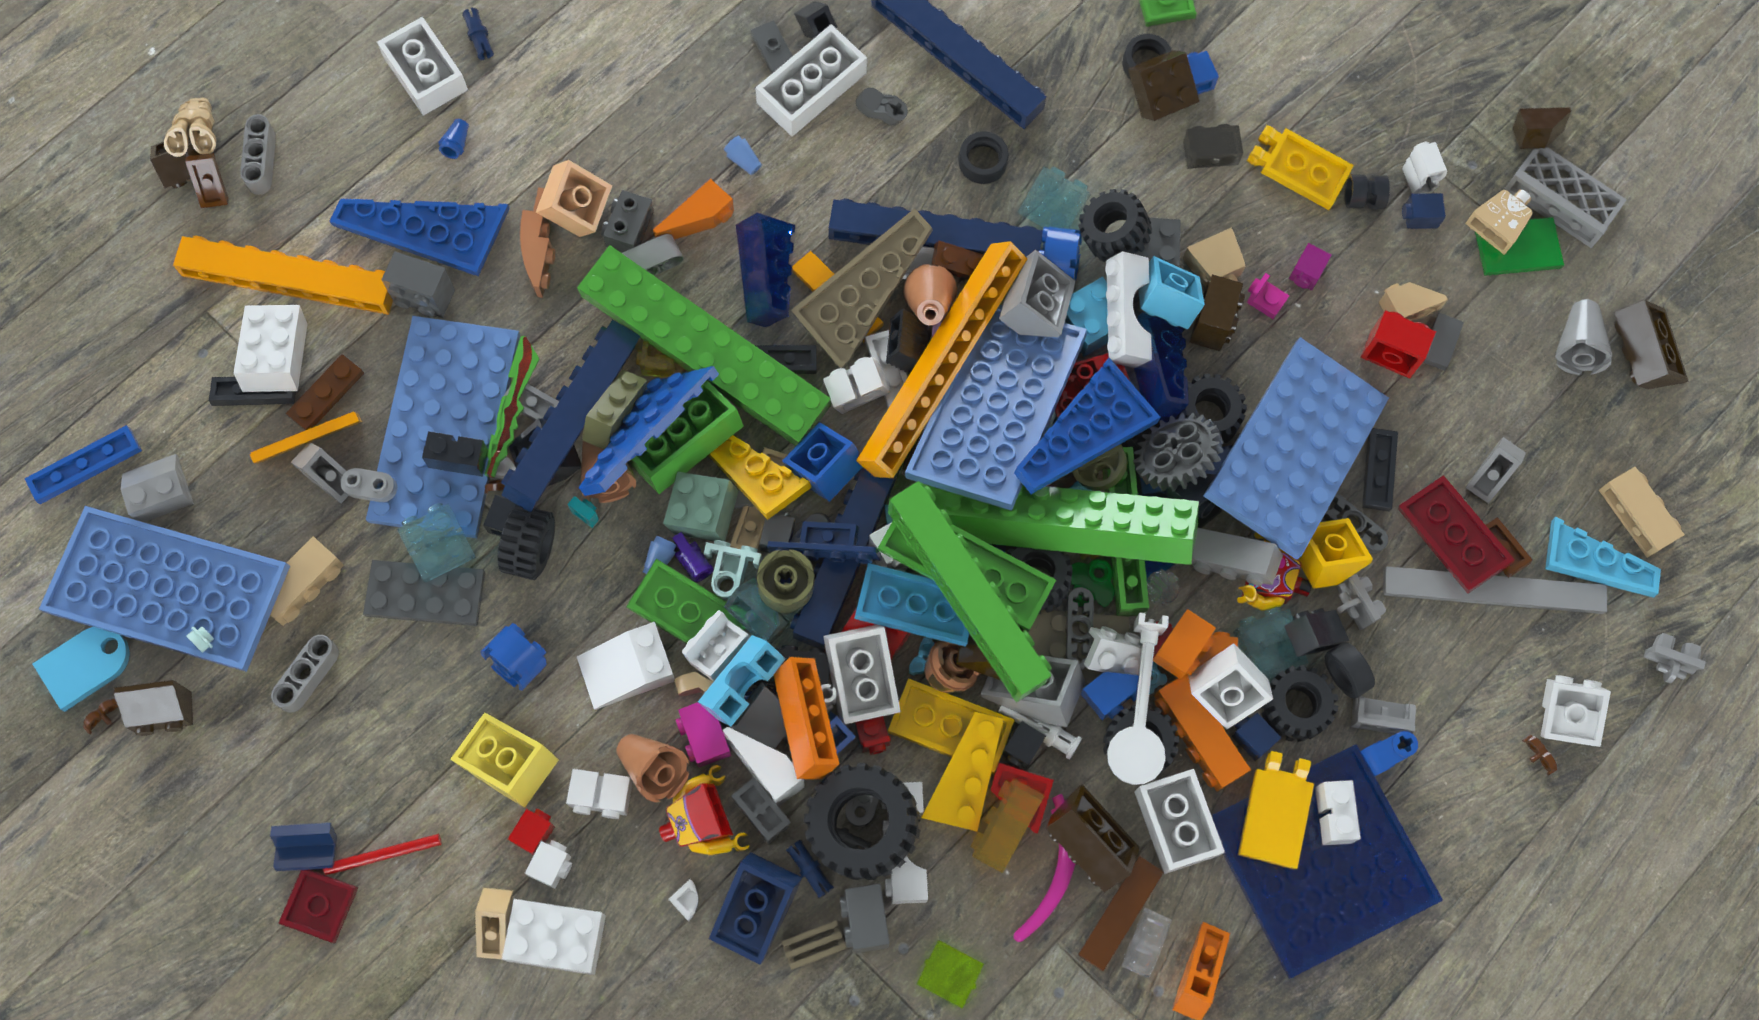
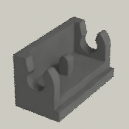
M752 778L731 795L735 804L768 845L776 839L778 834L782 831L785 832L789 828L791 823L755 778Z

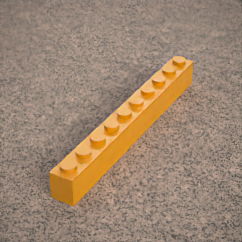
M1011 241L993 243L989 246L856 461L874 477L894 478L1028 258Z

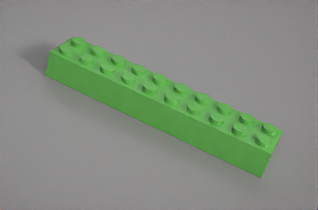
M610 245L577 287L583 299L616 322L640 335L642 340L688 372L714 366L719 375L713 381H707L728 400L794 446H797L831 407L830 397Z
M927 485L935 495V505L939 511L942 509L946 511L952 521V525L988 544L1186 565L1192 564L1198 527L1199 501L1047 486L1030 494L1026 487L1022 485L1011 511Z

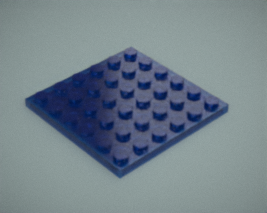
M1357 744L1310 766L1306 782L1314 783L1298 868L1295 870L1238 855L1250 797L1211 815L1225 851L1223 855L1288 979L1443 901ZM1353 780L1360 839L1351 844L1323 845L1319 819L1327 814H1332V809L1325 813H1318L1315 787L1323 782Z

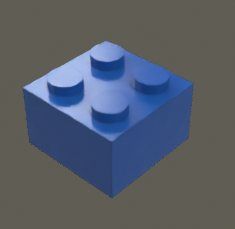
M820 422L782 460L785 466L792 470L794 475L810 481L812 486L810 490L828 502L863 467L856 461L860 452L854 443Z

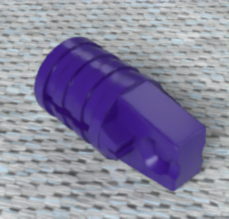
M682 532L672 537L680 550L675 553V556L680 564H683L682 566L692 581L698 583L713 573L714 568L709 564L696 541L689 544Z

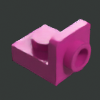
M1265 273L1261 280L1256 278L1249 287L1248 292L1251 295L1247 303L1274 320L1289 298V295L1267 282L1270 275Z

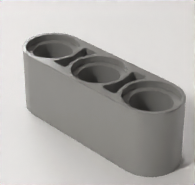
M260 114L252 115L246 120L240 169L241 178L250 192L255 195H263L271 188L276 145L275 131L268 119Z
M671 234L661 235L622 253L654 276L679 265L684 259Z
M325 635L313 636L273 688L271 693L273 703L288 713L299 711L336 662L339 656L338 646ZM322 645H328V651L324 655L318 656V649ZM306 668H311L310 676L301 680V672ZM293 691V699L289 703L283 704L284 695Z

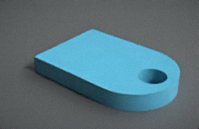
M91 627L32 664L59 708L66 711L116 679L128 664L130 650L126 639L122 635ZM111 640H117V650L114 653L106 654V644Z

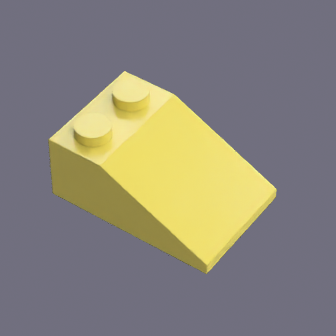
M485 712L450 759L524 808L559 761L544 745Z

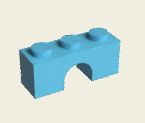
M752 635L699 699L698 703L717 720L731 727L749 705L744 700L748 688L758 680L768 681L785 661V658L767 641Z

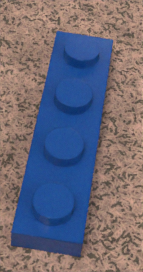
M126 425L24 479L35 501L42 504L136 455L142 449L131 428Z

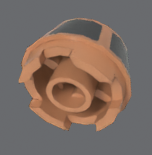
M941 640L934 644L925 662L924 672L929 684L943 693L965 691L971 688L980 673L956 665L959 645Z

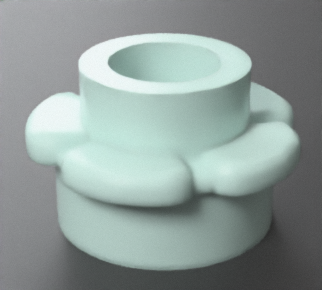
M195 627L191 628L193 631L186 637L202 653L209 647L213 648L210 642L214 638L203 627H200L198 630Z

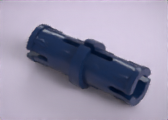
M471 8L472 17L469 9L463 11L462 16L469 30L467 32L468 38L474 44L478 59L485 60L484 50L487 59L494 55V52L487 38V28L483 26L477 8Z
M798 840L794 844L799 850L800 855H798L792 845L786 849V852L789 853L801 870L799 872L800 876L807 879L820 899L826 895L820 887V883L828 893L834 889V886L831 885L819 868L821 866L819 861H814L804 846L803 841Z

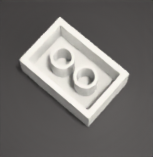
M423 17L377 42L384 59L423 116L468 90L462 73Z
M300 305L245 306L234 367V375L242 392L298 391L308 325Z
M873 625L823 636L832 685L836 689V706L839 719L844 724L899 713L900 706L885 627Z
M1194 769L1139 786L1134 791L1164 874L1218 857L1225 852Z
M514 899L502 959L507 962L595 975L606 915L602 912Z

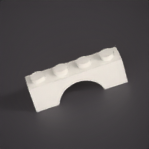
M1122 251L1106 260L1107 348L1109 358L1115 364L1136 368L1152 360L1151 334L1139 324L1133 310L1135 292L1137 289L1149 284V258Z
M922 782L904 783L917 802L916 808L921 816L924 811ZM882 802V809H887ZM889 813L888 820H883V837L888 829ZM906 856L904 859L906 863L900 868L897 866L892 869L891 879H885L886 897L892 898V904L927 903V870L916 866Z

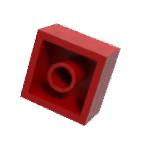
M1385 310L1371 330L1360 358L1410 379L1426 359L1436 331L1430 329L1424 323L1410 321L1400 313Z

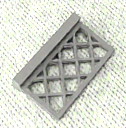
M1548 147L1534 149L1504 188L1513 196L1519 190L1526 191L1531 197V201L1527 206L1545 218L1553 217L1557 226L1590 248L1602 237L1627 200ZM1540 153L1546 157L1548 163L1539 164L1536 154ZM1558 169L1567 171L1570 178H1561ZM1542 170H1551L1554 179H1544ZM1524 171H1534L1537 179ZM1573 184L1575 193L1566 194L1564 185ZM1580 184H1587L1591 187L1592 192L1583 193ZM1546 185H1556L1559 194ZM1602 198H1608L1617 205L1615 207H1605ZM1585 199H1595L1598 208H1588ZM1569 200H1578L1580 208L1569 202ZM1600 214L1603 224L1591 215Z

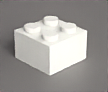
M1234 643L1195 669L1192 675L1188 674L1191 694L1226 729H1229L1273 700L1269 679Z

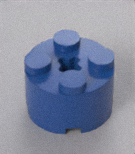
M1044 227L1042 233L1043 250H1039V252L1073 280H1076L1080 262L1079 252L1082 244L1080 230Z
M512 623L509 627L505 626L481 650V655L485 661L489 657L494 663L491 668L513 687L519 684V690L523 691L547 666V660L544 657L546 651L537 642L533 641L530 643L523 637L525 635L523 630Z

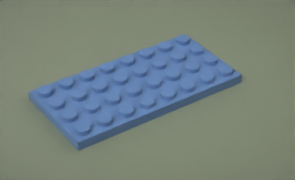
M999 305L930 417L905 471V477L1012 511L1023 485L1014 474L1016 467L1043 438L1086 339L1087 329L1064 323L1062 334L1059 337L1019 335L999 319L1003 307Z
M412 316L377 472L387 473L396 481L397 493L387 502L370 501L366 516L368 523L471 538L478 537L486 499L485 484L489 483L490 477L484 475L488 465V457L483 477L428 468L422 459L428 431L453 435L456 441L458 436L483 440L489 449L491 434L495 435L497 429L496 419L501 399L510 386L511 378L508 375L518 347L519 331ZM384 482L379 483L377 489L382 488Z
M1300 337L1293 345L1205 492L1204 497L1297 560L1304 553L1389 397Z
M85 506L39 610L247 672L290 565L286 562ZM192 627H195L197 630L203 627L214 638L210 642L213 646L212 649L209 647L202 653L186 637L193 631Z

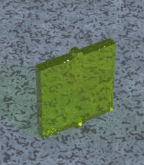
M938 940L929 959L924 961L925 967L918 979L917 985L963 1008L971 990L976 988L975 982L984 964Z

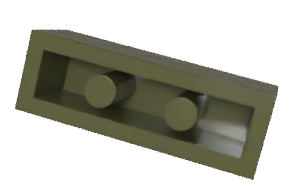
M622 369L586 415L582 440L605 450L611 441V436L623 424L624 417L630 414L634 408L635 401L645 392L647 380Z

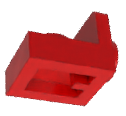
M883 716L855 722L863 753L869 751L870 755H875L886 751V747L891 744V739L888 736Z

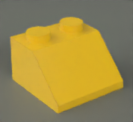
M1346 518L1320 522L1304 553L1297 560L1301 562L1305 575L1313 589L1339 585L1372 563L1373 558L1350 519Z

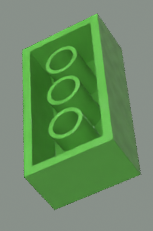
M707 380L701 385L703 392L698 397H693L683 404L685 410L657 439L652 436L644 444L647 448L641 456H635L628 461L658 494L675 482L677 472H688L744 427L737 409Z

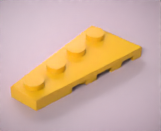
M734 435L708 455L767 520L812 488L810 481L803 477L799 478L792 473V470L774 463L770 457L751 449L749 444Z
M975 711L921 818L978 831L1004 718Z

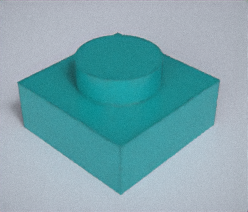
M574 496L567 504L571 513L591 528L599 521L595 512L597 508L584 498L581 501Z

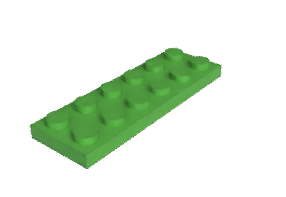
M892 521L878 546V550L932 579L895 522ZM951 524L950 527L956 535L960 533L966 540L969 547L966 550L971 558L976 557L985 569L983 575L988 583L994 582L1002 595L999 599L1005 607L1010 606L1018 618L1016 624L1029 632L1056 580Z

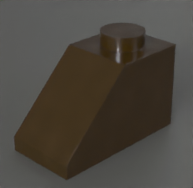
M1571 108L1519 109L1512 129L1520 149L1548 147L1565 130Z

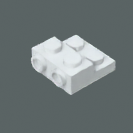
M1556 675L1555 680L1547 679L1542 707L1545 708L1540 736L1546 739L1601 747L1611 691L1602 688L1601 682L1584 679L1583 684L1573 683V678Z

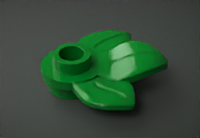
M1101 559L1093 560L1089 564L1081 562L1072 564L1071 585H1074L1072 590L1080 587L1086 588L1092 593L1094 600L1102 607H1107L1114 598L1115 592L1111 583L1113 577L1111 565ZM1101 570L1103 577H1095L1094 571ZM1078 595L1076 600H1073V602L1078 603V607H1083L1084 603H1087V601L1082 599L1081 595Z

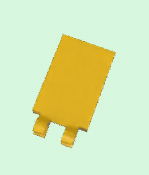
M1266 125L1258 141L1264 145H1271V147L1266 152L1263 148L1255 145L1246 161L1255 166H1263L1261 171L1263 175L1330 210L1354 165L1285 128L1283 133H1280L1273 127Z
M1271 751L1267 753L1265 769L1255 770L1238 855L1295 870L1298 868L1314 783L1306 782L1311 761L1302 758L1296 760L1292 774L1279 770L1283 754Z

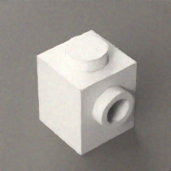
M553 840L549 844L541 841L525 874L555 889L560 878L565 879L572 866V863L569 862L571 856L565 852L567 847Z

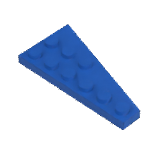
M340 198L330 223L334 227L479 277L510 207L508 204H499V206H487L484 203L458 205L457 202L435 201L401 203L400 200L374 202L373 199Z
M1108 358L1085 388L1078 393L1063 411L1054 425L1047 430L1039 443L1031 449L1016 467L1014 474L1030 494H1033L1157 424L1160 416L1115 363Z
M711 366L682 374L678 372L670 377L652 379L647 384V389L643 395L635 401V406L630 414L624 417L623 424L619 430L611 436L610 443L598 455V460L594 466L586 472L585 479L579 486L584 496L606 492L628 469L626 463L635 456H641L647 448L644 444L652 436L657 439L685 410L683 404L693 397H698L703 392L701 385L706 380L713 381L719 375L715 367Z

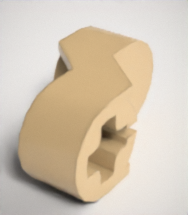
M696 671L681 675L674 680L678 696H688L699 692L704 695L714 682L711 679H706Z

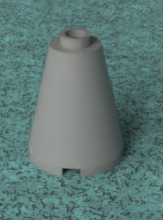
M1580 300L1573 304L1555 353L1558 367L1565 372L1582 375V371H1591L1592 375L1606 370L1611 365L1612 351L1601 309L1592 300Z

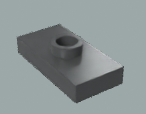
M774 20L751 29V36L771 73H774L793 57Z

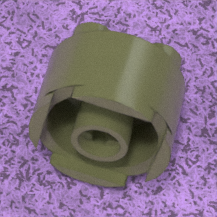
M777 550L771 552L762 560L758 567L757 588L764 604L772 610L789 614L801 609L808 603L814 590V572L812 564L806 556L796 550ZM781 578L783 580L790 578L791 583L781 584Z

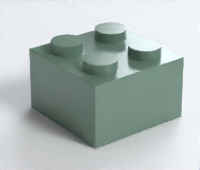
M677 472L663 524L676 535L682 532L687 537L725 541L739 491L727 479Z

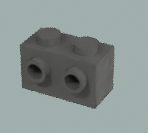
M622 190L619 198L613 200L611 206L612 215L609 221L604 222L601 236L604 238L606 247L610 245L620 252H625L641 245L654 213L652 199Z

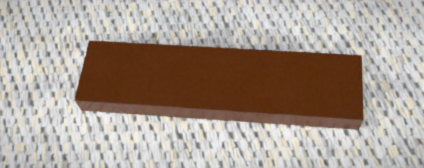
M1138 856L1131 875L1123 880L1078 953V956L1103 972L1164 871Z

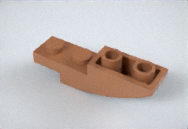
M538 187L533 211H522L520 243L523 262L531 285L537 297L543 298L544 289H548L550 285V273H548L549 265L554 264L556 252L549 240L550 223H548V219L536 213L545 189Z

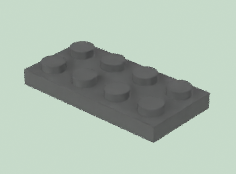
M372 560L363 614L365 617L478 626L485 571L484 569Z

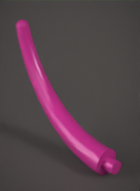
M1062 794L1052 798L1056 807L1051 810L1052 814L1065 801ZM1060 844L1057 866L1051 885L1035 912L1014 933L1013 936L1017 942L1024 941L1045 922L1067 890L1076 864L1071 861L1067 851Z

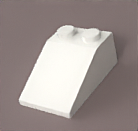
M655 622L629 630L577 656L594 710L675 682Z
M729 727L723 730L727 743L778 807L804 788V779L796 778L793 760L790 761L785 754Z

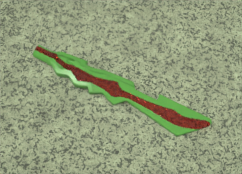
M521 336L508 375L509 378H513L508 395L503 396L496 419L497 429L495 435L491 434L487 454L489 460L484 474L491 478H495L500 462L508 456V447L514 441V431L518 429L516 419L524 410L519 399L540 360L526 336Z

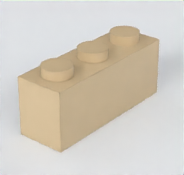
M1636 467L1616 477L1599 489L1602 496L1647 558L1685 535L1681 530L1679 522L1672 518L1666 510L1663 500L1654 493L1648 485L1645 475L1639 472Z
M314 536L287 562L290 568L270 614L282 626L287 622H292L299 615L300 609L307 602L313 601L319 595L320 589L328 581L334 580L344 566Z

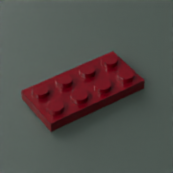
M1444 475L1398 506L1401 514L1467 594L1514 563L1515 559Z

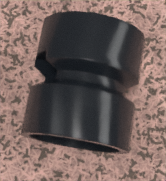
M1349 174L1344 193L1346 208L1362 209L1367 205L1369 209H1385L1390 194L1388 176L1371 175L1367 179L1365 175Z

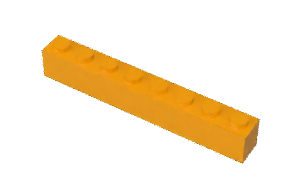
M182 236L173 263L175 269L184 277L389 315L393 303L390 294L381 280L385 273L383 270L367 271L357 265L346 267L330 260H323V262L314 261L303 255L292 257L277 250L265 252L250 245L238 247L227 241L221 240L218 243L208 241L201 236H193V238Z

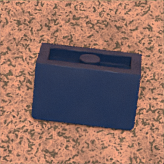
M331 822L271 826L270 838L276 847L273 864L275 871L325 869L334 866L337 835Z

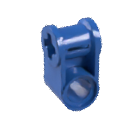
M1402 731L1359 751V754L1372 777H1375L1394 767L1396 763L1413 755L1417 751L1418 741L1412 733ZM1404 741L1406 747L1399 750L1397 745Z

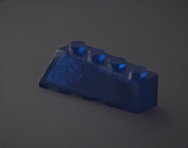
M755 213L736 224L747 323L767 328L789 316L791 287L788 285V276L792 275V265L789 264V257L794 250L791 234L795 233V225L767 215Z
M1142 312L1136 319L1151 334L1152 360L1134 368L1141 395L1160 416L1159 421L1163 420L1168 423L1170 416L1173 415L1175 418L1189 405L1188 379L1184 376L1187 359L1183 358L1186 339L1182 338V332L1185 328L1173 326L1156 315L1150 316Z

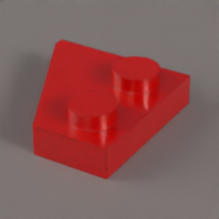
M999 762L990 791L1007 805L1034 833L1038 834L1054 779Z

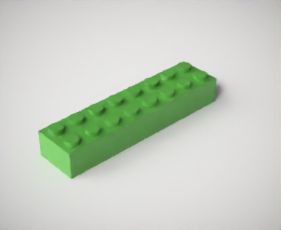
M917 481L889 500L888 513L1017 703L1043 686L1052 676L1049 672L1052 668L1043 655L1038 656L1032 646L1035 643L1026 630L1023 632L1016 624L1018 618L1012 608L1003 605L999 599L1002 595L995 583H988L983 575L985 569L976 557L971 558L966 550L969 548L966 540L960 533L957 535L950 527L952 521L944 509L939 511L934 503L936 498L932 490L927 485L923 487L920 481Z

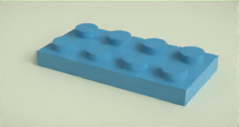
M868 563L854 619L966 647L969 632L934 580Z

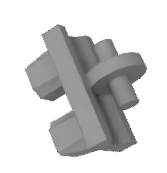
M1354 574L1336 586L1340 593L1339 597L1343 602V605L1338 607L1337 610L1339 614L1348 612L1351 619L1356 622L1359 630H1362L1381 619V615L1386 612V608L1382 601L1375 600L1372 602L1368 592L1372 590L1373 586L1367 576L1358 577L1357 574Z
M1662 633L1656 637L1653 646L1645 650L1643 658L1657 662L1656 670L1664 673V682L1672 683L1676 677L1684 680L1687 674L1693 675L1698 669L1704 670L1706 661L1700 660L1701 646L1685 643L1682 645L1681 652L1673 650L1676 638Z

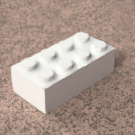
M830 25L756 87L757 104L793 137L867 74V57L834 26Z

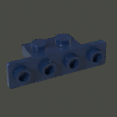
M803 521L800 543L768 541L767 548L771 552L777 550H796L806 556L809 561H817L818 558H828L830 561L842 563L845 562V559H852L862 564H871L873 561L882 560V555L876 547L857 546L859 526L857 524Z

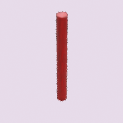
M439 834L336 860L332 868H325L323 871L325 875L439 846L442 845L441 837Z

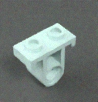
M714 540V544L706 542L704 550L706 558L709 559L713 558V554H717L711 586L718 597L725 601H732L742 591L748 561L753 562L754 567L758 569L763 557L760 553H757L758 549L741 546V549L730 547L731 544L728 542ZM730 579L734 581V586L730 591L723 592L720 590V584L723 580Z

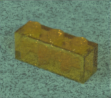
M1015 777L1011 783L1006 780L998 794L1003 799L998 808L991 807L984 820L989 825L984 834L977 833L970 846L975 849L972 857L1003 873L1045 794Z

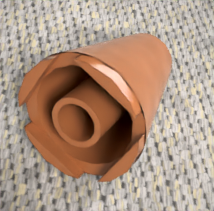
M924 264L915 268L907 276L904 284V298L918 319L926 325L938 324L953 305L957 295V286L953 275L946 268L939 265L930 266V264Z
M585 441L582 442L581 483L585 479L586 472L594 466L598 460V455L604 450ZM628 462L626 463L628 469L606 492L584 496L582 493V496L588 501H591V498H598L599 503L617 501L629 495L628 490L632 486L633 488L636 487V478Z
M635 734L626 735L617 745V756L639 793L647 800L660 802L659 799L665 797L670 799L685 785L689 776V772L686 771L689 760L680 749Z

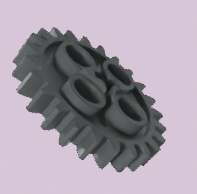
M1181 413L1178 420H1175L1172 415L1168 423L1160 420L1159 428L1151 426L1152 433L1150 435H1142L1145 442L1137 443L1139 450L1134 452L1136 459L1133 462L1140 478L1143 479L1146 485L1150 483L1153 489L1159 486L1162 491H1165L1170 486L1172 491H1175L1180 484L1186 489L1187 482L1191 481L1196 485L1198 476L1206 478L1205 471L1215 469L1212 462H1219L1221 460L1218 454L1224 451L1221 446L1224 442L1217 426H1214L1211 419L1206 421L1204 415L1196 418L1194 413L1186 419L1184 413Z

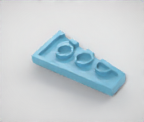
M1556 516L1553 518L1550 527L1546 570L1653 598L1658 595L1660 568L1630 553L1623 554L1615 550L1612 544L1604 540L1599 542L1587 536L1588 532L1578 527L1573 529L1563 524L1564 520Z

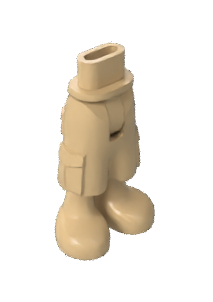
M206 98L190 99L179 107V112L172 121V127L164 137V148L170 155L176 157L183 156L187 152L189 145L188 137H190L194 149L200 154L212 153L216 147L217 140L212 132L214 119L209 100Z

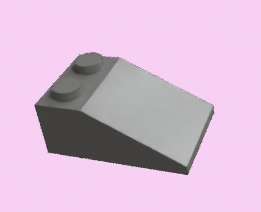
M1044 656L1052 668L1049 671L1052 676L1043 686L1019 702H1015L1002 681L989 676L982 689L981 696L1039 722L1068 727L1085 679L1078 661Z

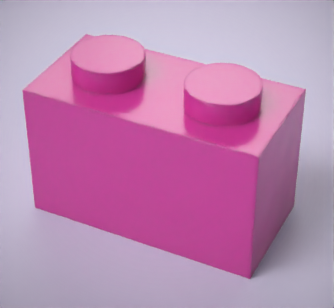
M697 702L678 710L681 718L676 719V723L681 736L687 734L690 742L689 745L685 746L690 762L696 761L700 768L731 756L719 720Z

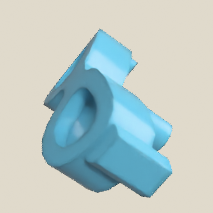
M926 637L922 640L918 656L912 660L909 666L910 674L924 673L926 662L924 658L928 657L930 650L934 646L932 638Z

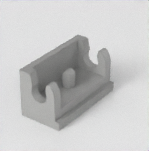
M1359 696L1356 699L1353 698L1351 727L1390 734L1402 731L1413 733L1415 731L1416 706Z

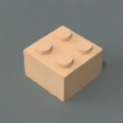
M570 160L553 165L536 213L578 237L595 233L612 185Z

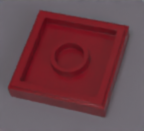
M309 869L301 870L278 924L335 944L359 887Z

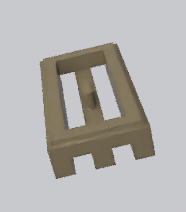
M837 920L781 941L791 970L847 949ZM834 930L835 934L790 950V945L826 931ZM832 941H838L839 945L799 961H794L793 957Z

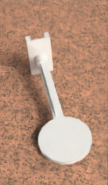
M1139 613L1134 622L1133 632L1141 633L1140 643L1142 644L1134 725L1118 732L1110 741L1107 750L1108 764L1113 774L1121 781L1132 785L1145 784L1155 779L1162 771L1165 762V748L1160 738L1151 730L1146 729V717L1154 645H1157L1158 635H1162L1167 629L1169 616H1162L1158 623H1154V619H1148V622H1144L1145 613Z

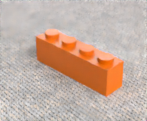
M790 657L773 675L796 778L823 779L840 764L815 658Z
M1187 673L1181 680L1178 678L1157 691L1154 695L1156 707L1162 710V715L1168 714L1170 716L1171 726L1175 724L1177 727L1175 736L1183 739L1188 747L1186 752L1189 758L1195 764L1198 762L1204 771L1202 773L1203 779L1210 788L1214 787L1218 792L1251 770L1220 722L1191 694Z

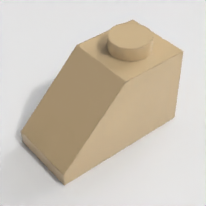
M1408 282L1401 286L1397 283L1385 289V294L1379 301V304L1383 311L1397 312L1403 315L1404 318L1415 321L1439 311L1448 299L1444 294Z
M483 888L475 911L477 957L502 959L513 906V890Z

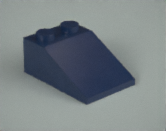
M750 852L739 864L709 940L761 965L792 904L803 877Z

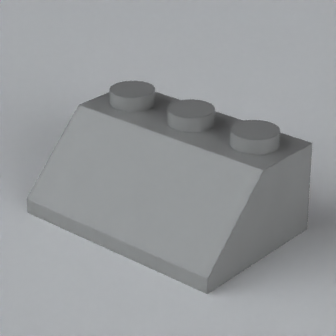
M1034 250L1027 256V261L1008 290L999 319L1019 335L1059 337L1062 334L1075 280L1040 252Z

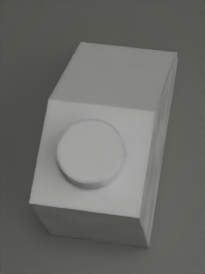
M1502 437L1481 464L1466 488L1489 503L1522 463L1526 452Z
M308 442L290 462L339 503H342L349 496L341 487V478L346 470L322 448ZM355 478L351 481V485L357 482Z

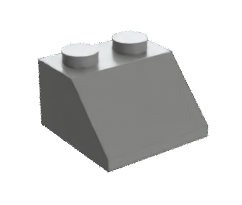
M177 454L122 473L120 490L128 514L137 521L147 522L194 504Z

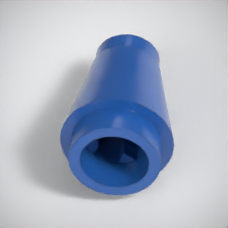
M455 119L439 140V151L445 157L457 159L459 155L464 153L469 128L466 121Z

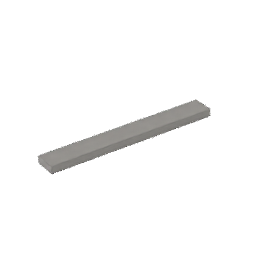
M1388 566L1383 569L1384 596L1605 614L1607 612V585L1494 576L1467 594L1452 574L1447 571Z

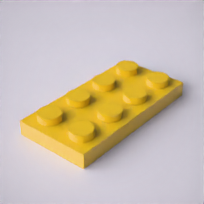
M908 678L899 701L900 712L894 714L888 733L952 758L975 711L1002 717L1004 719L991 773L994 774L1015 719L948 693L940 692L935 688Z

